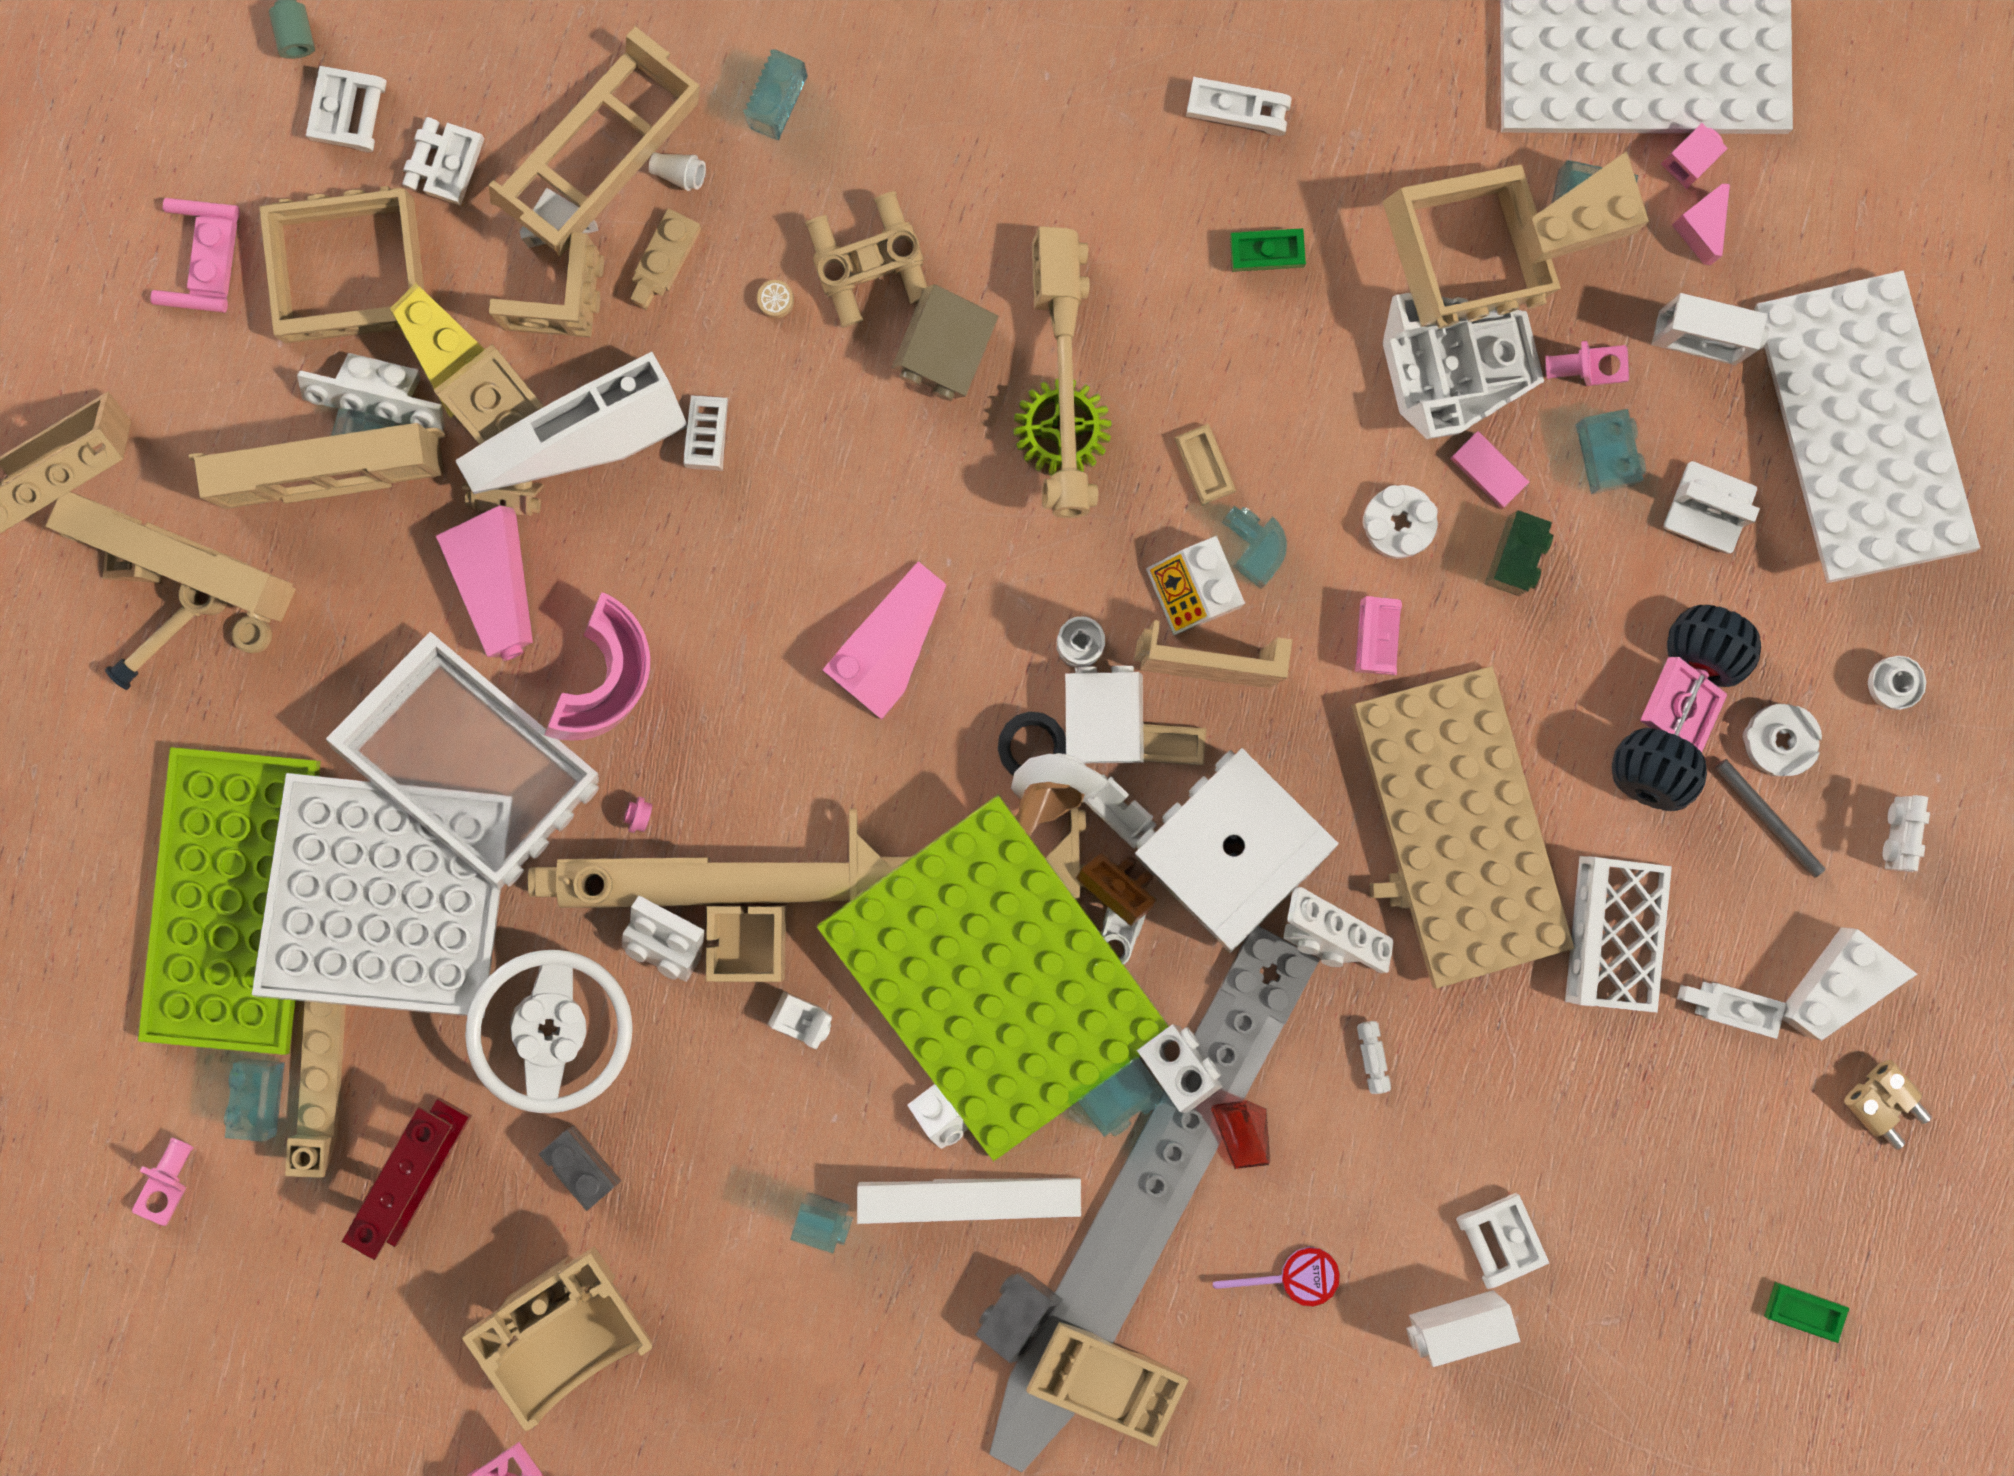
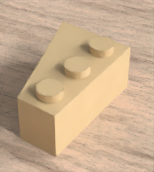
M1627 151L1540 211L1526 223L1521 232L1531 264L1636 234L1649 222Z

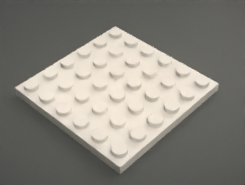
M286 773L252 996L468 1016L476 993L490 976L501 889H496L372 782ZM399 785L496 868L505 861L513 803L512 796Z

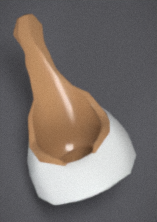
M1057 753L1029 758L1014 772L1011 789L1021 799L1019 812L1015 817L1027 834L1031 836L1039 824L1053 821L1071 809L1080 807L1084 801L1103 791L1109 782L1106 777L1087 767L1084 762L1074 756Z

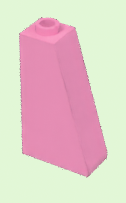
M499 505L437 535L436 538L487 657H500L503 661H507L523 654L522 648L533 643L516 513L513 508Z

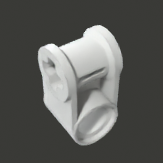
M1108 907L1101 934L1107 942L1117 940L1123 945L1124 952L1120 960L1125 964L1131 956L1146 914L1131 927Z

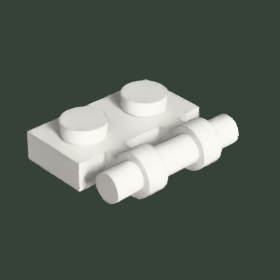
M426 117L422 129H417L414 141L417 143L411 160H406L403 169L406 175L402 186L416 191L419 180L427 179L423 189L427 195L461 206L485 138L480 133L450 123L446 124L443 136L438 135L436 132L440 123L435 119ZM436 148L438 150L432 167L425 165L430 149Z
M1918 795L1895 797L1894 803L1891 804L1888 811V823L1891 824L1889 839L1885 841L1882 852L1883 859L1886 861L1885 869L1904 872L1918 871L1919 859L1924 857L1925 845H1922L1924 825L1929 824L1930 812H1926L1928 797Z

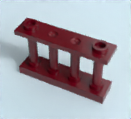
M441 1097L435 1101L430 1112L422 1107H418L341 1242L373 1260L377 1259L385 1243L393 1247L399 1245L472 1115Z

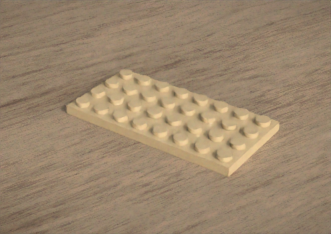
M1493 666L1351 705L1396 863L1402 876L1432 988L1437 989L1575 949Z

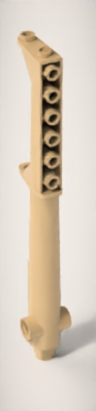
M1078 808L1069 811V833L1045 857L1075 898H1080V887H1085L1076 877L1080 870L1086 866L1080 865L1079 832H1085L1086 814L1085 810H1078ZM850 809V863H711V858L557 859V867L529 868L528 893L529 897H557L560 908L631 907L638 896L658 906L851 901L911 857H880L858 835L857 809ZM599 875L604 881V889L599 895H595L591 889V882Z

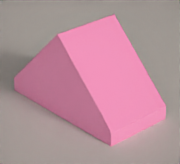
M1721 184L1672 224L1705 265H1712L1723 253L1730 184Z

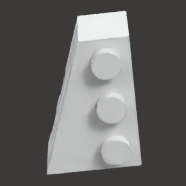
M1841 927L1786 1001L1783 1020L1805 1037L1822 1041L1916 976L1917 973L1860 930Z

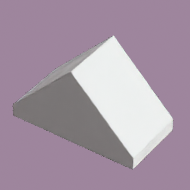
M546 188L533 211L559 231L579 207ZM593 220L582 233L599 231L596 221ZM524 226L521 228V239L528 248L546 244Z

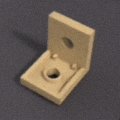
M571 232L564 305L490 299L489 314L504 330L591 338L593 314L598 313L600 309V292L596 291L597 277H602L603 255H599L597 246L593 244L587 233Z

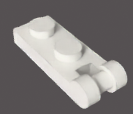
M1193 77L1186 117L1265 131L1270 135L1282 136L1286 133L1287 122L1284 118L1286 111L1290 110L1292 98L1283 93ZM1262 106L1271 108L1270 116L1260 115Z

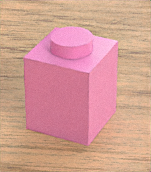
M1701 123L1661 165L1687 189L1728 148L1723 144L1721 136L1714 129L1707 128Z

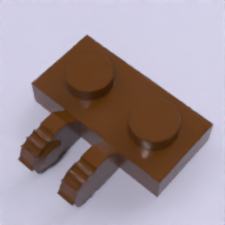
M1101 852L1080 870L1076 879L1132 927L1152 909L1157 901L1145 890L1154 875L1146 871L1134 881L1128 875L1136 864V860L1132 856L1127 857L1117 866Z

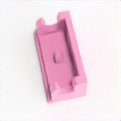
M1366 596L1360 600L1355 672L1397 675L1396 665L1400 611L1402 608L1401 600Z

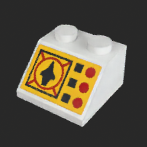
M1217 536L1185 548L1146 568L1173 635L1240 609L1245 604Z

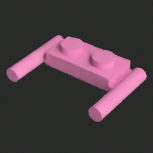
M165 198L163 201L165 213L200 216L196 217L187 288L190 290V294L153 290L151 292V303L153 305L225 313L228 308L227 296L237 220L240 216L239 206Z

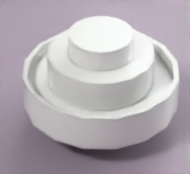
M1893 656L1882 659L1874 665L1869 673L1868 688L1870 695L1877 704L1885 709L1901 710L1912 707L1920 701L1925 693L1926 678L1923 669L1916 661L1909 657Z

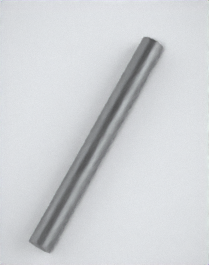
M1727 759L1715 767L1718 773L1814 878L1825 871L1826 868Z

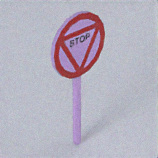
M1306 1247L1295 1251L1288 1257L1283 1266L1282 1275L1215 1281L1212 1286L1215 1289L1283 1283L1285 1292L1293 1301L1302 1306L1314 1307L1324 1304L1333 1297L1339 1286L1340 1273L1336 1261L1329 1253L1320 1248Z

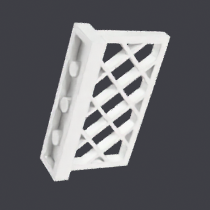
M1579 857L1571 936L1575 949L1570 950L1565 1002L1585 1006L1658 1012L1672 866L1599 857ZM1609 867L1620 868L1628 879L1616 891L1608 883ZM1630 869L1639 871L1634 875ZM1649 871L1658 872V888L1649 895L1639 880ZM1633 886L1643 901L1630 912L1620 899V896ZM1614 902L1625 917L1611 928L1604 917L1605 909ZM1646 907H1649L1655 915L1654 925L1645 932L1635 917ZM1630 923L1640 937L1626 948L1616 933ZM1611 939L1621 954L1607 964L1601 957V947ZM1645 943L1651 950V961L1641 968L1631 954ZM1626 959L1636 974L1626 983L1622 984L1612 970ZM1605 976H1608L1618 990L1607 999L1596 998L1598 983ZM1640 980L1648 988L1646 1004L1636 1003L1628 992ZM1621 996H1623L1626 1001H1617V1000H1618Z

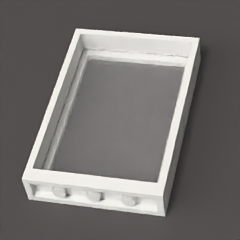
M431 632L326 738L329 746L498 890L504 884L508 887L511 886L523 873L524 869L521 866L530 856L534 859L537 858L548 846L549 841L546 840L555 829L558 831L563 830L574 817L571 811L580 802L584 804L589 802L599 789L596 785L599 782L598 773L558 739L544 736L546 729Z

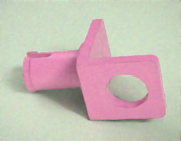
M1581 341L1582 349L1579 350L1578 354L1546 356L1547 379L1580 375L1581 378H1584L1586 386L1623 383L1629 380L1628 349L1625 345L1590 349L1587 341ZM1613 355L1620 360V369L1614 375L1602 374L1599 370L1600 360L1605 356Z
M171 1138V1142L157 1168L152 1167L150 1170L146 1167H141L140 1172L149 1177L132 1208L134 1214L162 1226L168 1224L186 1190V1187L179 1183L180 1179L177 1176L194 1148L175 1138ZM155 1192H163L168 1197L167 1207L159 1213H152L147 1208V1200Z

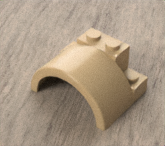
M595 1246L574 1260L570 1256L566 1257L507 1296L498 1310L469 1328L462 1337L525 1431L538 1425L540 1420L555 1404L604 1367L631 1353L639 1352L640 1356L652 1349V1340L613 1284L615 1276Z

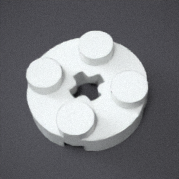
M1407 485L1387 487L1374 496L1364 512L1363 526L1370 545L1375 551L1388 558L1402 559L1414 556L1427 548L1436 534L1438 525L1437 507L1425 493L1417 488ZM1403 513L1407 516L1406 520L1410 525L1409 528L1403 527L1399 532L1394 529L1395 522L1391 520V516H1399Z
M1790 704L1767 706L1751 718L1748 727L1744 729L1742 734L1745 749L1751 762L1759 770L1772 777L1794 776L1803 773L1816 762L1820 753L1817 752L1819 740H1822L1820 726L1809 711L1799 706ZM1778 731L1781 734L1789 733L1791 736L1787 741L1790 746L1787 750L1784 747H1777L1775 743Z

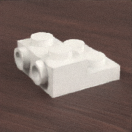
M638 896L631 906L630 923L623 932L622 948L625 949L626 954L638 962L647 961L657 966L658 971L664 976L674 980L679 978L687 982L701 959L704 930L651 901Z

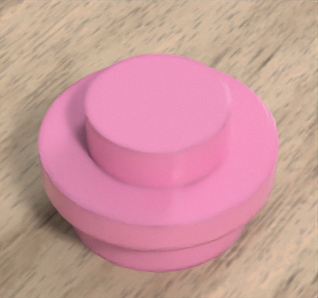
M639 796L636 803H628L623 820L624 823L629 824L628 832L635 833L636 830L644 832L647 827L652 804L644 802L645 798Z

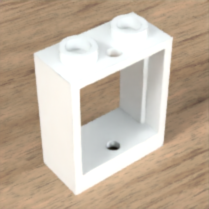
M1680 293L1659 310L1651 345L1736 366L1760 350V348L1762 349L1766 344L1769 327L1765 326L1768 314Z

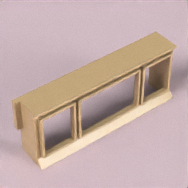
M635 26L626 36V52L502 186L494 180L489 184L490 204L500 207L554 249L557 255L561 257L570 247L571 232L582 233L698 105L700 85L669 62L667 59L670 57V53ZM636 67L678 98L653 127L612 95ZM603 104L644 137L590 197L587 198L546 165ZM537 175L579 207L559 231L517 199Z

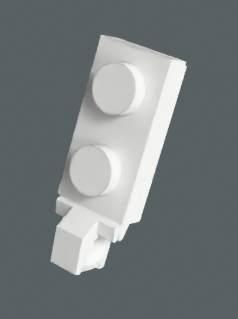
M1703 982L1701 990L1680 985L1677 996L1679 1000L1696 1004L1695 1014L1702 1015V1018L1775 1039L1778 1037L1787 1004L1714 982L1712 984Z

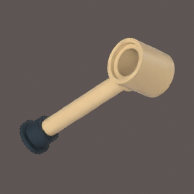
M182 584L179 590V600L182 607L126 660L121 659L113 667L108 666L105 672L118 686L128 690L131 687L130 682L138 675L137 670L194 615L219 614L225 609L228 602L209 595L208 601L201 605L198 598L200 591Z

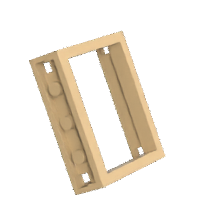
M1522 165L1403 187L1383 201L1421 327L1437 324L1438 329H1442L1458 323L1460 318L1467 317L1468 322H1473L1489 316V312L1496 310L1498 315L1511 313L1519 309V305L1526 304L1528 309L1546 304V297L1561 289L1552 259L1531 264L1521 229L1537 214ZM1498 194L1527 289L1445 307L1415 210Z
M383 186L379 192L366 193L362 190H349L343 193L344 196L331 198L328 195L315 194L308 196L306 201L294 202L290 199H279V203L259 206L273 334L276 338L286 344L400 330L390 310L392 306L293 318L283 226L400 211L408 287L410 289L416 283L424 290L414 198L405 188L390 189L388 186Z
M109 391L0 456V466L8 475L3 479L0 478V533L123 460L131 420ZM103 442L102 447L94 451L93 448Z

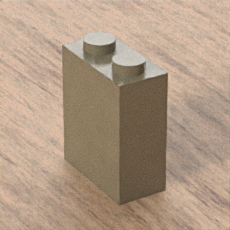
M935 284L928 286L922 292L891 368L900 372L899 378L905 382L920 386V383L932 387V394L941 399L952 401L953 398L965 397L999 316Z

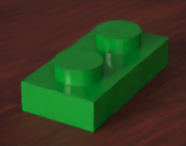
M1303 228L1233 232L1230 234L1232 272L1304 268L1306 265Z

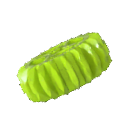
M1055 379V390H1050L1048 383L1042 382L1041 391L1043 395L1041 396L1037 391L1031 389L1028 395L1033 404L1025 400H1021L1019 403V407L1027 414L1017 413L1014 416L1015 422L1024 425L1013 429L1014 436L1025 437L1016 444L1017 449L1025 450L1030 448L1025 454L1024 460L1028 463L1035 457L1039 458L1035 466V470L1038 472L1043 469L1045 463L1050 465L1049 476L1056 473V467H1062L1061 435L1058 429L1052 428V426L1057 427L1060 418L1058 379ZM1073 380L1074 404L1081 407L1090 419L1084 420V417H1075V436L1092 431V437L1088 444L1076 452L1077 470L1084 472L1083 460L1091 467L1096 465L1095 457L1091 454L1092 452L1099 456L1105 454V448L1098 442L1109 443L1111 435L1100 430L1111 428L1112 423L1108 419H1099L1108 413L1107 406L1094 407L1099 403L1101 396L1095 394L1088 399L1086 396L1090 387L1085 384L1080 392L1075 391L1076 380ZM1054 402V416L1049 420L1041 421V424L1032 425L1036 414L1044 406ZM1034 436L1053 440L1057 444L1059 455L1044 450L1037 443Z

